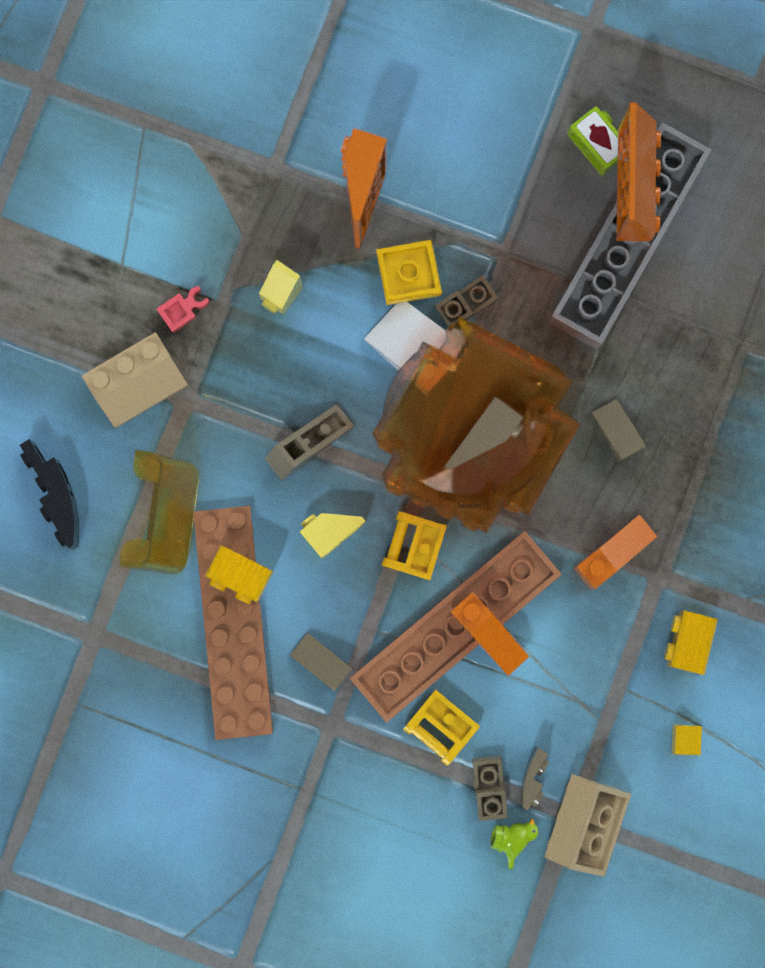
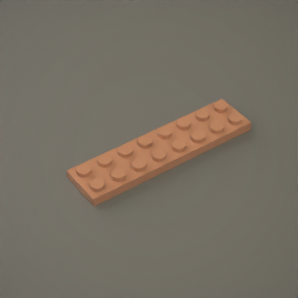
M251 506L194 511L215 740L273 734L260 601L258 603L252 600L249 605L235 598L236 591L226 587L223 592L209 585L211 579L205 576L221 545L256 562Z
M524 531L350 677V680L387 723L479 645L450 613L467 595L473 592L503 625L562 574Z

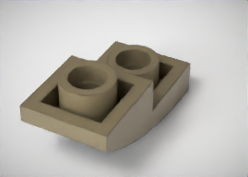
M482 275L460 291L457 290L435 307L451 330L499 300V297L485 276Z
M537 746L528 761L521 785V805L526 810H529L531 805L536 807L544 794L541 791L543 785L535 780L534 777L536 774L541 776L547 768L549 761L546 758L549 754Z
M501 756L472 758L479 821L508 818Z

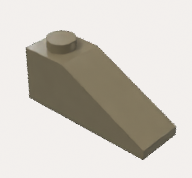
M496 395L445 465V468L451 470L507 441L510 435L516 438L525 426L521 422L524 415Z
M336 404L275 445L264 459L279 478L284 480L346 434L354 425Z

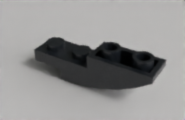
M28 439L20 444L23 450L20 456L29 469L34 468L38 475L35 481L41 491L49 493L39 499L43 506L40 508V512L48 523L52 521L58 531L54 535L61 546L65 547L67 545L69 549L74 550L79 546V516L77 503L68 476L58 459L53 457L46 461L36 443Z

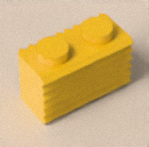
M221 545L205 576L211 579L209 585L223 592L228 587L237 592L235 598L250 605L252 600L259 603L274 571Z
M685 610L680 611L679 616L674 615L671 624V631L675 632L673 641L667 644L664 653V659L668 660L667 666L705 675L718 619Z

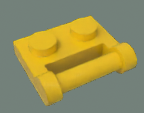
M398 511L395 519L398 522L387 557L383 558L381 566L430 581L447 526ZM408 525H415L417 528L406 563L398 562Z
M435 689L403 730L409 735L411 733L442 758L441 762L448 766L480 726ZM423 718L427 719L454 742L450 749L419 725Z

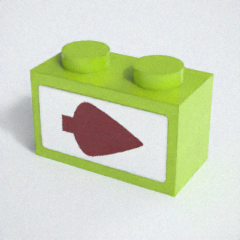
M595 106L570 126L567 135L603 177L617 165L618 131L612 125L613 121L609 114L604 110L600 111Z

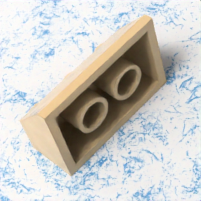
M156 332L82 375L95 400L115 429L188 386Z
M572 774L566 786V793L557 814L556 823L551 838L548 841L544 858L572 870L605 877L631 794Z

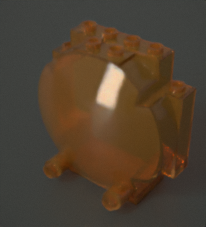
M459 316L457 322L450 324L446 329V340L439 349L422 341L417 352L399 369L388 389L384 401L383 415L372 433L377 446L383 451L388 452L391 456L388 465L381 475L386 489L397 496H401L403 493L412 497V502L420 507L427 508L429 505L437 509L436 512L448 520H451L453 517L461 520V524L474 532L480 529L487 533L502 505L513 513L518 514L521 511L529 515L580 426V423L573 416L558 409L573 380L559 366ZM496 395L524 415L521 422L525 426L516 438L510 435L507 441L451 470L445 468V465Z

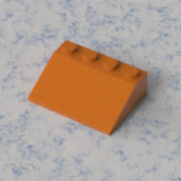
M631 102L618 128L616 241L651 242L655 233H659L660 216L655 215V205L660 203V187H656V177L660 176L661 161L656 159V149H660L661 132L656 131V121L637 103Z
M353 128L351 137L345 136L341 148V153H343L341 161H343V177H346L354 243L356 248L361 249L387 173V139Z

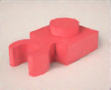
M199 286L193 287L186 299H183L179 293L157 308V311L173 334L196 319L192 312L193 310L204 309L209 305L210 302L207 298L201 302L195 301V296L201 292Z

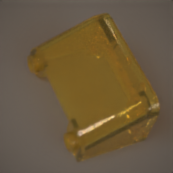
M135 450L134 472L140 479L153 482L154 489L147 539H131L127 541L121 550L119 566L133 570L178 574L186 568L188 562L199 472L189 462L149 451Z

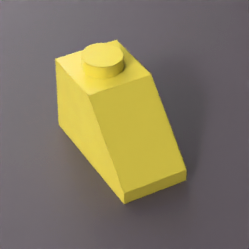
M276 260L259 292L260 298L263 300L262 306L274 314L279 311L284 315L303 288L301 276Z
M321 513L316 517L315 514H312L301 523L303 529L299 532L323 559L362 527L366 521L360 516Z

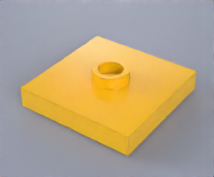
M431 240L376 249L386 305L442 295Z

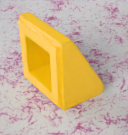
M673 724L671 753L678 755H701L702 726Z

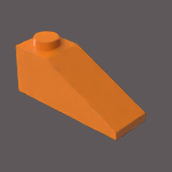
M638 515L573 567V569L591 590H594L643 550L657 535L644 519Z
M473 592L467 595L450 611L507 676L529 658V655Z

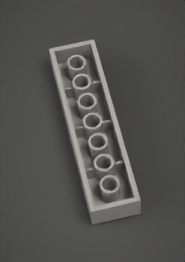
M663 122L657 130L661 132L660 149H656V159L661 161L660 176L656 177V187H660V203L655 205V215L660 216L659 233H655L651 242L616 241V202L548 322L596 350L599 349L712 150Z

